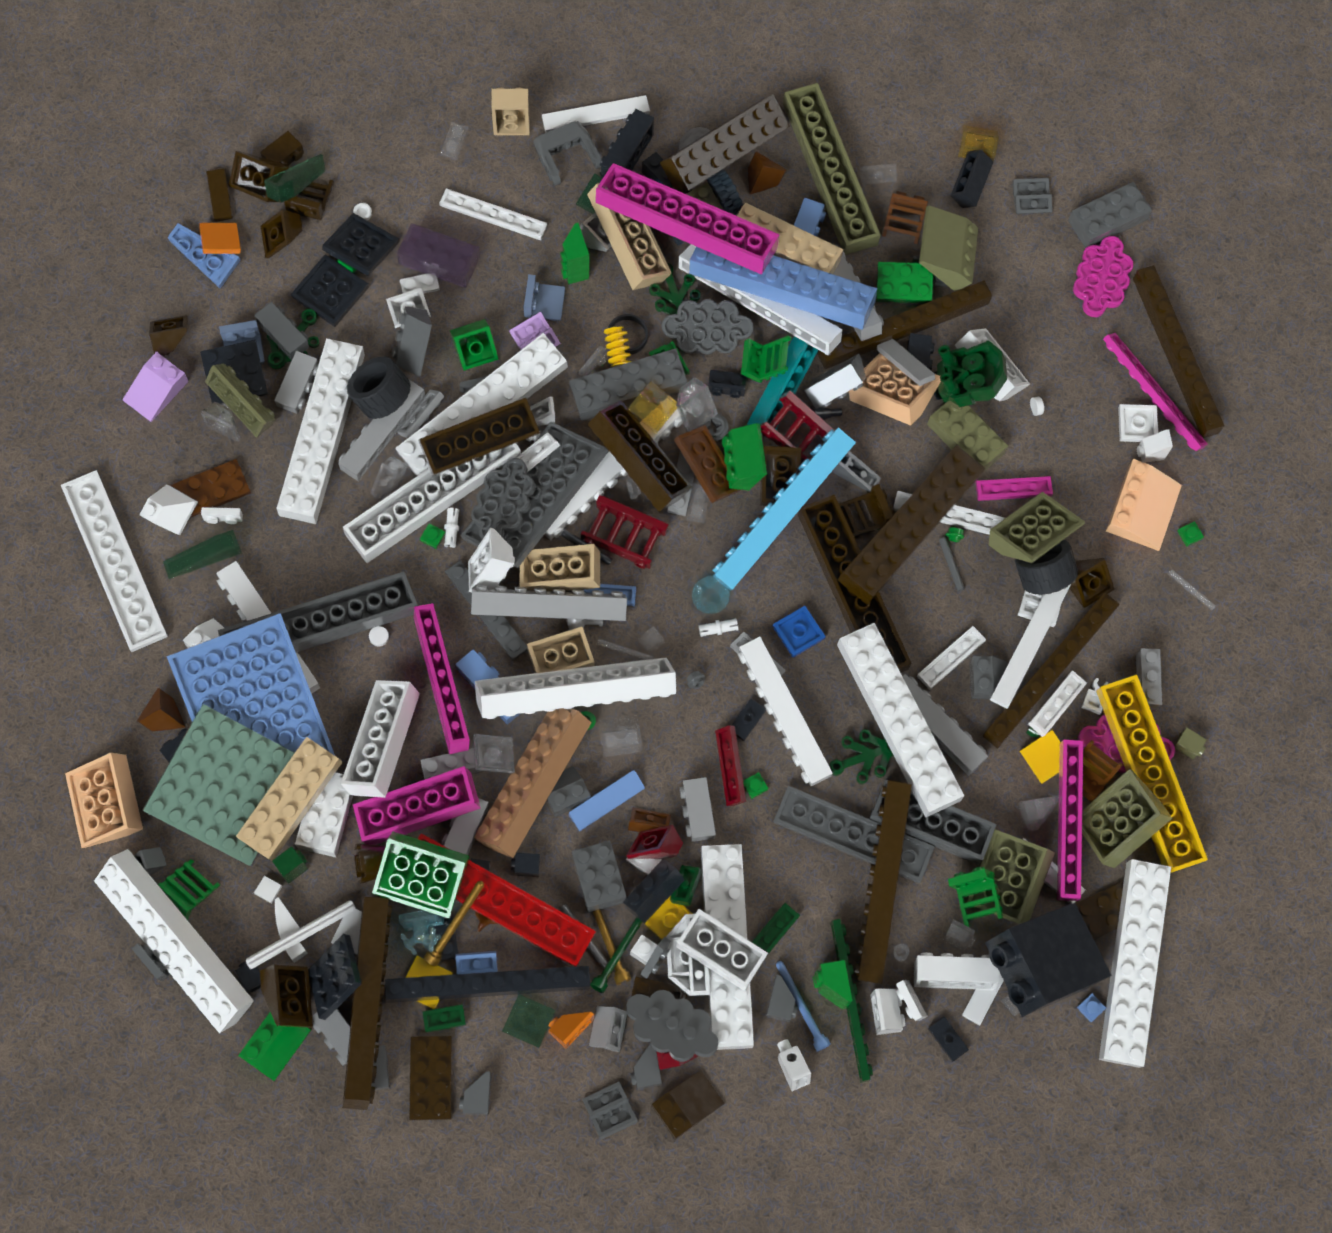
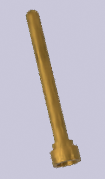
M483 881L476 883L435 948L427 951L424 956L426 962L433 966H438L441 961V952L483 889Z
M595 910L593 914L611 958L616 949L601 910ZM619 960L614 968L616 971L614 973L616 985H621V982L631 980L629 972L623 969Z

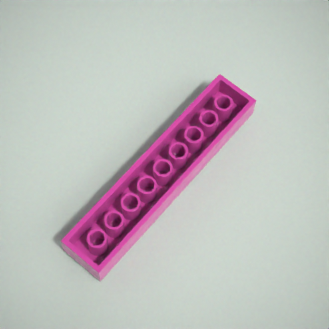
M614 163L596 188L595 203L761 275L778 248L780 234Z

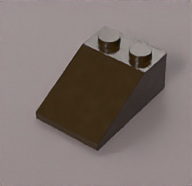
M235 151L229 186L265 202H283L289 167L276 161Z
M763 446L767 474L761 479L760 506H767L770 502L773 504L776 501L773 497L782 488L786 489L788 479L794 473L798 474L800 472L798 467L801 465V448Z
M273 964L261 970V991L276 1025L313 1027L308 967Z
M700 1070L652 1103L651 1107L676 1140L725 1103Z

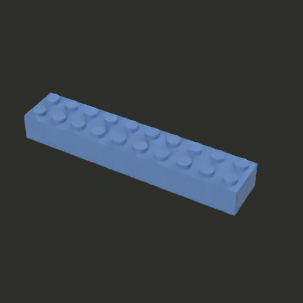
M699 247L695 248L690 258L689 274L862 330L876 300L877 288L774 255L762 275Z

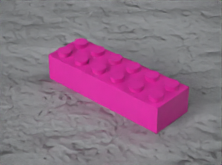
M465 766L388 792L386 797H373L353 804L361 840L363 843L370 845L387 841L393 831L405 835L481 809L472 774Z

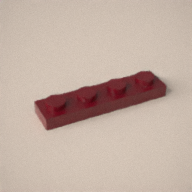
M729 725L715 730L726 806H735L746 802L735 726Z

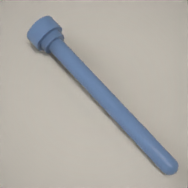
M778 961L776 967L795 998V1003L814 1037L813 1045L818 1052L831 1045L828 1037L820 1033L784 963Z

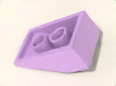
M156 352L142 367L123 401L152 422L188 383V379L183 371Z

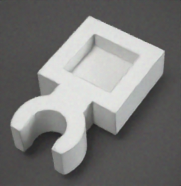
M1096 678L1092 683L1094 690L1088 689L1081 708L1100 715L1103 708L1096 693V690L1100 688L1097 684L1099 679Z

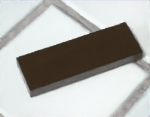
M225 169L206 171L214 221L233 219Z

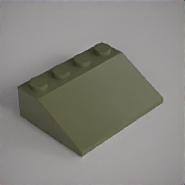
M927 206L919 263L954 291L972 284L978 227L966 217Z
M224 363L213 365L205 383L256 438L274 424L276 420L274 413L261 404V399L248 390V385L235 376L236 373L230 366L227 367Z
M1041 492L990 529L989 546L1003 556L1033 563L1083 526L1085 521L1044 492Z
M1129 769L1082 811V834L1101 863L1115 868L1167 824L1172 817L1161 801L1133 770Z
M994 830L980 867H984V869L995 874L994 879L998 887L997 893L1000 896L999 901L1003 909V918L1022 924L1031 919L1055 852L1004 832ZM992 890L970 895L967 903L993 896ZM993 901L975 907L980 908L982 910H987L994 908L995 902Z

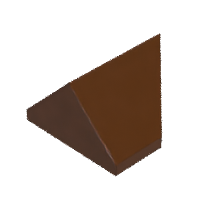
M757 151L748 166L750 195L778 186L786 172L785 168Z
M157 688L137 722L150 731L185 728L174 699L160 688Z

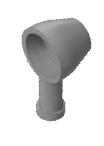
M567 618L569 630H573L579 627L584 628L585 625L603 626V620Z

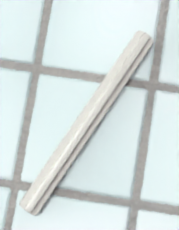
M351 900L251 955L246 959L247 965L250 969H253L355 911L354 903Z

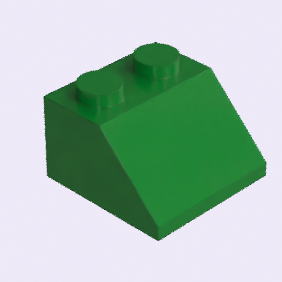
M485 319L450 330L463 371L499 360L490 327Z

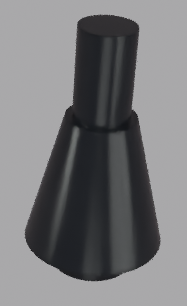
M814 406L810 407L823 420L833 416H842L841 408L829 409L819 407L816 409Z

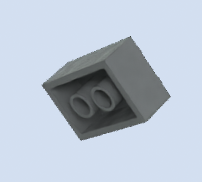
M607 841L572 851V858L588 913L623 904L627 897L611 842Z

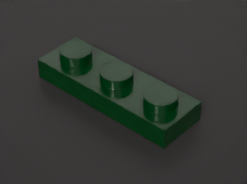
M784 903L751 943L769 954L800 915Z

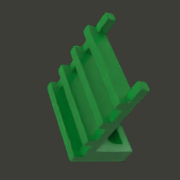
M791 336L783 337L765 345H761L751 339L745 340L741 374L758 383H762L763 379L770 380L772 376L778 377V374H785L788 371L786 362L788 343L791 340Z
M192 859L185 862L180 869L175 870L174 874L168 876L163 883L158 884L187 921L191 910L220 886L218 882L212 885L191 866L194 863ZM186 871L187 873H189L207 891L204 892L203 890H201L183 872ZM175 878H178L183 884H185V885H186L193 893H195L199 898L196 900L191 894H189V893H188L181 885H179L174 879H175Z
M984 867L974 868L971 873L967 874L965 872L956 873L953 878L948 879L949 887L957 890L965 928L970 927L969 920L997 913L998 919L1003 918V909L999 901L1000 896L997 893L998 887L994 879L995 874L984 869ZM992 890L993 896L968 903L964 902L963 897ZM995 902L994 908L967 915V908Z

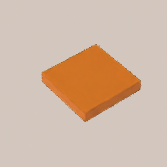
M200 223L203 254H240L237 223Z

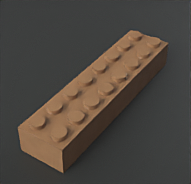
M559 708L547 712L474 836L486 848L512 858L514 857L591 724L579 711Z

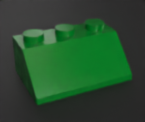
M575 223L562 244L563 251L560 252L562 259L560 260L561 274L563 279H567L568 285L589 279V252L579 223Z
M760 423L731 429L722 440L729 488L749 491L767 474Z
M845 960L820 964L814 976H812L814 988H818L819 994L840 1009H846L852 1002Z
M270 1012L238 1056L275 1081L311 1030L307 1027L277 1026Z

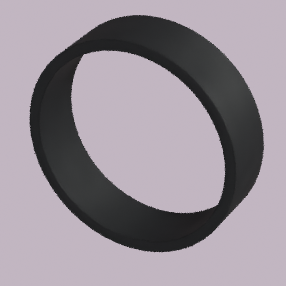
M632 314L619 315L611 321L608 328H612L620 321L632 320L640 324L645 331V339L638 347L625 350V353L636 354L647 343V326L638 316Z

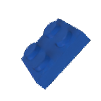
M806 606L801 607L772 625L793 658L821 642L826 637Z

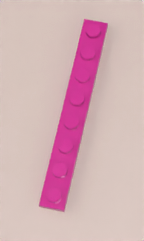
M1116 333L1108 334L1103 339L1106 342V347L1116 354L1119 363L1129 370L1130 376L1140 383V387L1145 393L1150 395L1153 404L1157 405L1164 412V417L1174 424L1177 433L1184 436L1188 446L1195 451L1206 447L1208 443Z

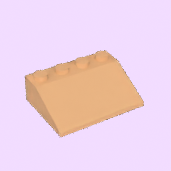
M879 353L864 368L866 379L863 382V386L856 391L853 389L849 390V397L852 402L912 425L922 415L941 382L940 376L935 374V380L919 386L885 356Z
M1133 459L1128 466L1106 532L1160 551L1182 485L1152 465Z
M109 753L65 773L81 848L126 837L143 829L126 755Z

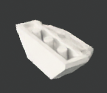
M685 914L666 936V938L671 940L667 947L670 949L667 955L668 978L689 996L710 995L709 968L676 947L678 940L695 916V914Z

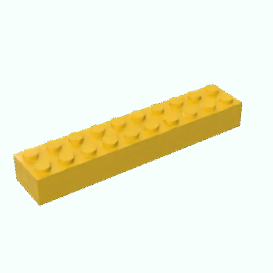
M1134 675L1101 686L1096 690L1126 772L1129 769L1133 770L1161 801L1172 817L1167 824L1151 836L1161 864L1171 867L1170 873L1207 861L1208 858L1138 676Z

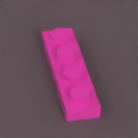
M1051 476L980 480L975 483L978 501L1034 498L1041 492H1044L1049 497L1053 495Z

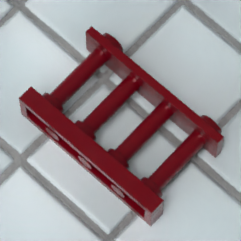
M788 391L780 397L779 400L783 406L770 423L764 422L760 424L762 435L770 438L779 447L796 448L789 440L801 424L806 423L810 427V432L798 446V448H801L802 464L807 459L803 452L815 436L820 435L824 438L833 428L795 394ZM791 410L796 414L797 419L782 436L775 428L787 412Z
M599 495L596 501L599 513L589 533L582 530L581 540L588 544H595L599 548L630 560L641 569H645V567L650 569L652 560L648 559V556L657 537L660 535L666 536L669 524ZM611 513L616 515V520L607 539L604 540L597 537L596 534L606 514ZM627 520L632 522L634 526L622 548L613 544L622 523ZM644 527L650 530L651 534L641 555L630 550L640 529Z

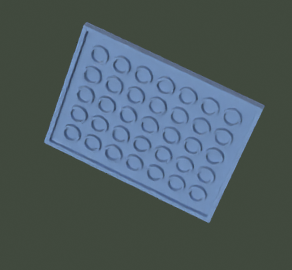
M281 613L166 656L191 721L195 718L201 705L204 704L294 753L304 739L308 737L335 756Z

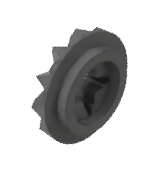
M718 413L706 414L699 422V427L704 425L707 427L714 441L718 442L728 432L727 420ZM711 421L714 426H718L716 433L712 429H708L711 426Z

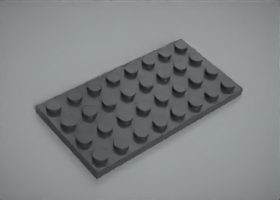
M552 422L541 433L538 439L548 432L560 446L527 472V475L534 480L536 485L533 495L529 497L531 506L522 515V526L517 531L505 532L503 539L513 549V556L515 557L513 566L518 568L606 456L608 453L606 447ZM472 521L461 534L463 540L478 547L482 541L479 535L480 527Z

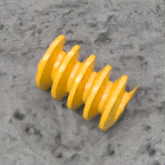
M612 327L604 330V334L609 335L605 337V341L610 342L606 345V348L610 349L607 352V356L612 357L608 359V363L613 364L610 367L632 362L626 360L631 354L625 353V350L630 347L624 345L625 342L629 341V339L623 338L624 335L628 334L627 331H622L624 327Z

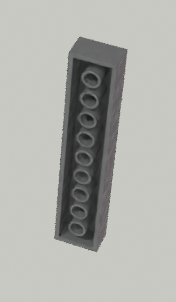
M401 572L218 630V636L281 613L292 645L297 653L414 615V607L418 606L405 572Z

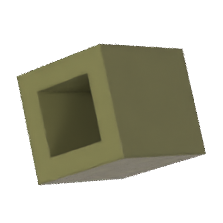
M1186 727L1180 734L1174 747L1193 760L1196 756L1201 757L1206 749L1204 744L1207 739Z

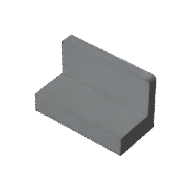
M597 1006L589 1046L620 1052L627 1011L615 1007Z

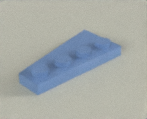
M179 223L168 236L169 241L219 288L223 286L240 262V257L235 254H203L201 236Z

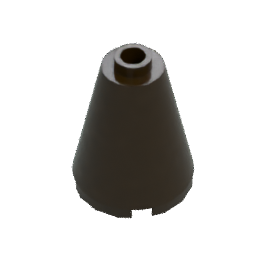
M355 844L354 850H358V855H354L357 878L361 877L358 881L360 884L377 878L386 846Z

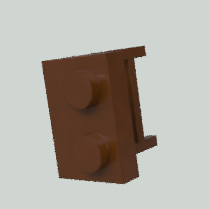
M899 191L896 194L892 193L882 236L886 237L887 230L915 236L914 244H917L928 201L924 200L925 197L914 195V198L907 197V193ZM892 209L921 215L920 220L917 222L891 216ZM891 219L917 225V232L888 226Z
M1092 740L1083 749L1082 795L1090 802L1095 800L1104 786L1123 765L1121 762L1118 764L1093 745L1094 741Z

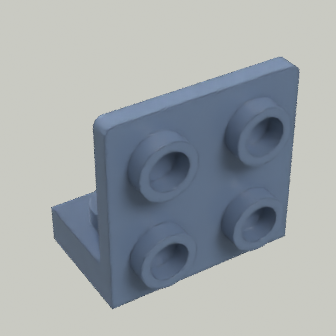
M528 274L524 317L530 318L541 312L545 320L561 321L565 287L539 284V282H536V275Z
M256 320L219 326L224 346L256 340L261 364L265 362L260 330Z

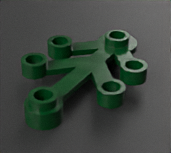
M667 263L671 274L666 278L670 293L661 290L660 286L656 283L650 285L649 293L652 296L662 298L655 302L656 311L672 315L677 314L678 307L690 286L695 282L694 275L686 274L684 276V283L678 292L672 276L673 266ZM691 278L692 281L688 282L686 279ZM657 288L658 291L654 292L651 289ZM697 289L692 290L689 296L690 300L698 302L701 296L700 291ZM697 294L698 297L694 298L692 295ZM664 300L675 304L676 309L666 306Z
M306 309L302 312V322L297 329L299 332H304L309 325L316 323L317 316L314 310ZM307 317H313L310 321L306 320ZM267 335L271 347V353L267 358L268 365L272 369H281L285 363L292 360L281 349L279 350L278 345ZM311 336L308 340V345L311 348H317L320 344L316 336ZM316 340L317 343L311 344V341ZM280 359V362L274 363V360Z
M866 729L860 732L859 739L862 742H870L878 746V748L872 750L854 742L850 736H845L841 741L842 747L852 749L861 754L843 761L837 759L831 761L829 767L833 776H839L845 768L865 761L861 772L856 776L857 783L863 785L868 781V773L875 757L880 755L883 756L880 764L876 766L874 774L878 778L885 776L886 766L890 757H894V755L887 748L888 743L886 739L882 740L875 737ZM867 733L869 738L864 739L862 734ZM844 740H849L851 744L845 745ZM838 764L840 769L835 770L833 765ZM881 768L884 773L878 774L877 769ZM860 775L865 776L866 780H865V781H861V780L859 779V776H860Z

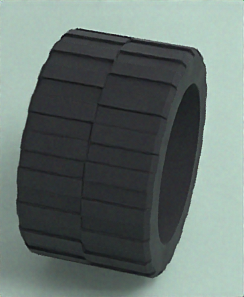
M380 356L364 362L357 368L348 381L347 394L368 418L380 419L391 415L404 404L410 393L411 383L391 358Z
M1062 540L1033 563L1015 559L1022 587L1031 594L1044 595L1061 591L1072 584L1078 575L1073 551L1067 540Z

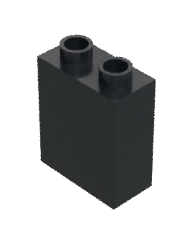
M1075 902L1011 927L985 942L989 950L990 960L998 968L1008 988V996L1011 1002L1017 1006L1022 1017L1084 991L1112 976Z

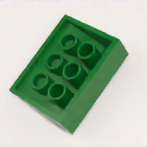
M393 831L387 840L372 894L450 918L469 855Z

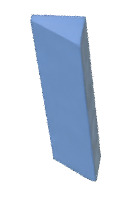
M633 770L570 811L569 816L578 830L581 831L644 790L645 787L635 770Z

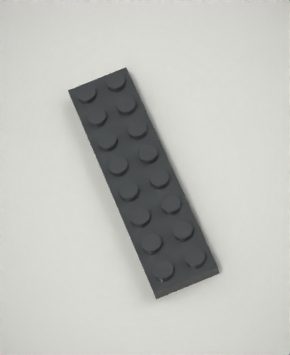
M787 787L773 823L868 863L875 864L876 856H872L874 844H878L879 836H875L877 824L880 823L793 787ZM904 834L898 875L920 884L935 846Z

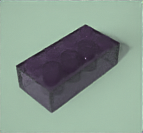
M411 223L398 249L397 256L398 264L425 274L430 273L439 279L466 288L480 259V250L478 246Z

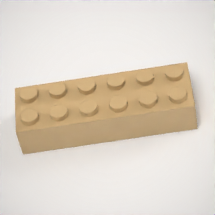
M597 183L587 195L632 290L648 287L654 283L661 284L671 274V271L650 227L595 203L596 188L599 185Z
M745 203L737 215L742 219L780 234L778 248L774 256L830 274L835 272L841 261L844 249L750 204Z
M306 737L236 837L271 861L275 859L338 770L342 761Z

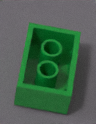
M878 262L876 302L928 303L932 301L933 273L920 263Z

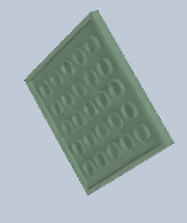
M202 704L144 806L143 811L251 866L258 852L238 839L236 835L295 753Z

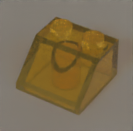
M963 125L958 157L965 158L968 151L982 149L994 161L999 138L998 131Z
M651 381L628 409L637 419L657 434L680 404Z

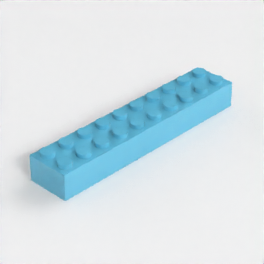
M837 428L835 431L831 429L822 439L825 441L823 445L819 444L810 453L812 458L804 460L798 467L800 472L798 474L794 473L786 482L788 485L786 489H780L773 497L776 501L773 504L771 502L767 504L762 510L764 515L761 518L757 517L749 526L751 528L749 533H743L737 540L739 545L736 548L734 546L731 547L725 554L727 559L724 562L720 561L712 570L715 572L713 577L729 591L733 590L856 443L840 428Z

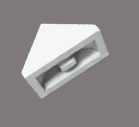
M548 397L530 406L537 426L549 425L550 422L555 424L553 397Z

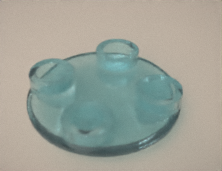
M713 576L702 578L693 587V604L703 613H718L729 602V589Z

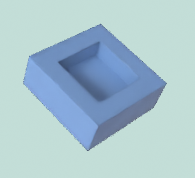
M1093 993L1077 1007L1090 1022L1095 1020L1106 1009Z

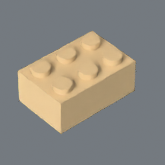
M502 87L492 89L494 135H530L528 89L520 87L515 89H505Z
M583 627L527 644V651L535 673L594 666V659Z

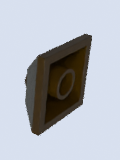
M282 209L260 226L265 258L272 257L290 244L303 231L300 214Z
M187 315L150 322L149 336L154 354L158 352L161 356H165L174 351L187 332Z
M1104 558L1076 561L1078 575L1069 589L1082 607L1085 608L1097 601L1104 593L1108 594L1113 591L1114 586Z

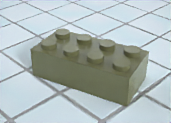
M948 401L930 416L927 423L951 450L958 445L986 468L985 470L1000 459L1008 448V445L969 406L959 408L953 402Z

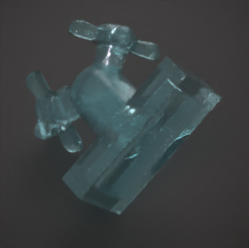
M424 910L400 914L399 923L405 931L413 930V937L407 939L404 933L401 934L405 947L411 950L413 955H416L417 952L413 946L417 943H422L427 951L433 952L434 945L441 939V936L435 935V928H431L429 934V927L444 925V917Z

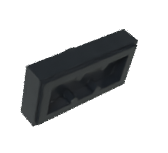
M750 699L731 725L735 726L736 736L745 741L766 712V708Z
M945 1016L928 1028L952 1062L969 1050Z

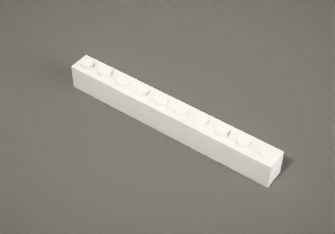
M692 244L679 256V269L688 274L690 258L696 248ZM694 276L696 279L826 355H829L841 342L842 329L826 321L821 316Z
M668 397L640 424L657 443L661 439L665 440L670 435V430L674 427L678 428L684 422L685 411ZM610 451L544 535L548 539L558 538L567 525L571 526L576 522L577 516L581 512L585 513L590 509V504L594 500L597 501L599 495L603 496L604 491L608 487L610 489L613 488L621 475L626 476L628 474Z

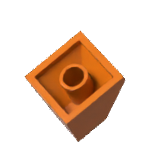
M592 1012L562 1015L560 1018L555 1017L548 1025L550 1027L548 1032L567 1049L594 1020V1014Z

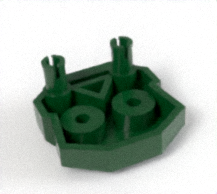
M989 340L968 349L962 347L950 351L948 345H942L938 349V353L942 358V361L937 364V373L941 381L938 389L944 403L951 401L960 408L976 404V401H988L997 396L1007 381L1006 359L1002 351Z

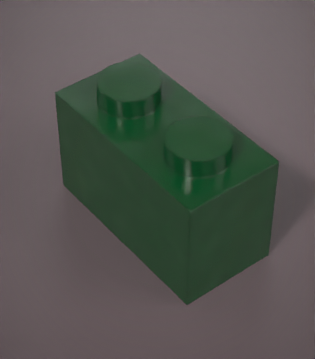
M292 846L272 860L288 884L308 870L305 865L308 861L299 849L295 851Z

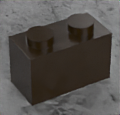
M287 131L260 153L262 158L276 161L289 167L293 161L301 159L304 150L302 144Z

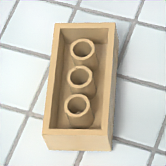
M595 544L534 549L520 565V587L527 588L526 590L545 588L546 591H554L557 588L565 589V591L600 588V551Z

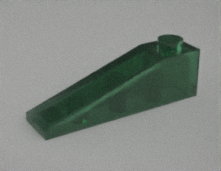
M319 154L265 179L267 197L280 203L295 197L325 172L323 155Z
M230 530L207 539L163 561L168 578L172 579L240 555L242 551L234 530Z

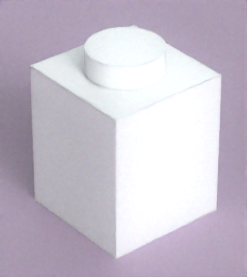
M641 935L630 951V955L646 965L657 944Z

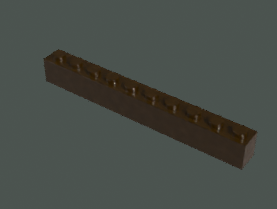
M1154 265L1139 269L1133 277L1134 284L1198 431L1203 438L1219 434L1225 425Z
M985 280L883 320L884 325L880 335L861 341L855 331L842 336L841 342L829 355L818 350L817 355L824 369H828L848 360L856 354L863 355L877 349V345L888 340L898 341L908 337L910 333H918L986 306L990 303L992 294Z
M1104 593L1011 701L1008 709L1005 708L988 728L983 737L998 749L1120 604Z
M887 781V784L882 786L881 796L884 797V804H880L878 816H882L881 824H877L875 836H879L878 844H874L872 856H876L875 864L871 863L869 875L873 876L872 884L868 883L866 895L870 896L869 904L865 903L863 915L867 916L866 924L862 923L860 935H863L864 938L863 944L859 943L857 955L861 956L860 964L856 963L854 975L858 976L857 980L879 984L883 982L912 784Z

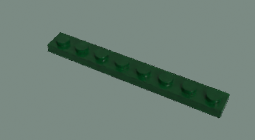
M840 919L832 920L830 924L837 961L845 960L852 1002L846 1009L860 1083L869 1082L871 1080L870 1076H873L871 1064L867 1063L866 1056H869L867 1043L864 1044L862 1037L865 1035L863 1023L860 1024L859 1021L861 1008L860 1004L856 1003L855 1000L857 987L856 983L852 984L851 979L854 971L852 963H848L847 956L850 955L849 945L844 942L846 928L844 924H841Z

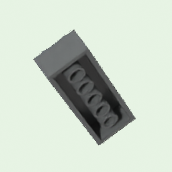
M677 349L569 381L581 421L594 418L599 411L620 400L629 408L688 390L687 379Z
M885 779L883 785H886L889 780ZM882 788L869 818L880 824L882 816H878L879 806L884 804V797L881 796ZM911 790L905 834L979 865L984 859L996 824L953 806L925 817Z

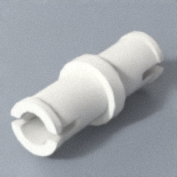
M448 508L447 523L444 525V530H446L444 546L448 547L450 545V547L454 548L456 547L457 531H459V509L455 508V511H453L454 508Z
M737 619L715 620L714 623L699 625L700 636L722 635L723 632L738 630Z

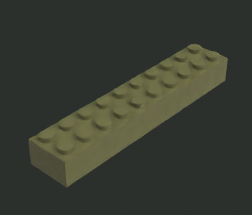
M818 83L784 92L783 106L821 200L825 204V210L840 247L844 249L843 252L845 255L878 246L881 235Z

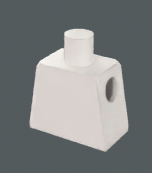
M788 1039L779 1042L777 1046L781 1053L778 1055V1061L791 1091L810 1084L811 1072L798 1046L791 1047Z

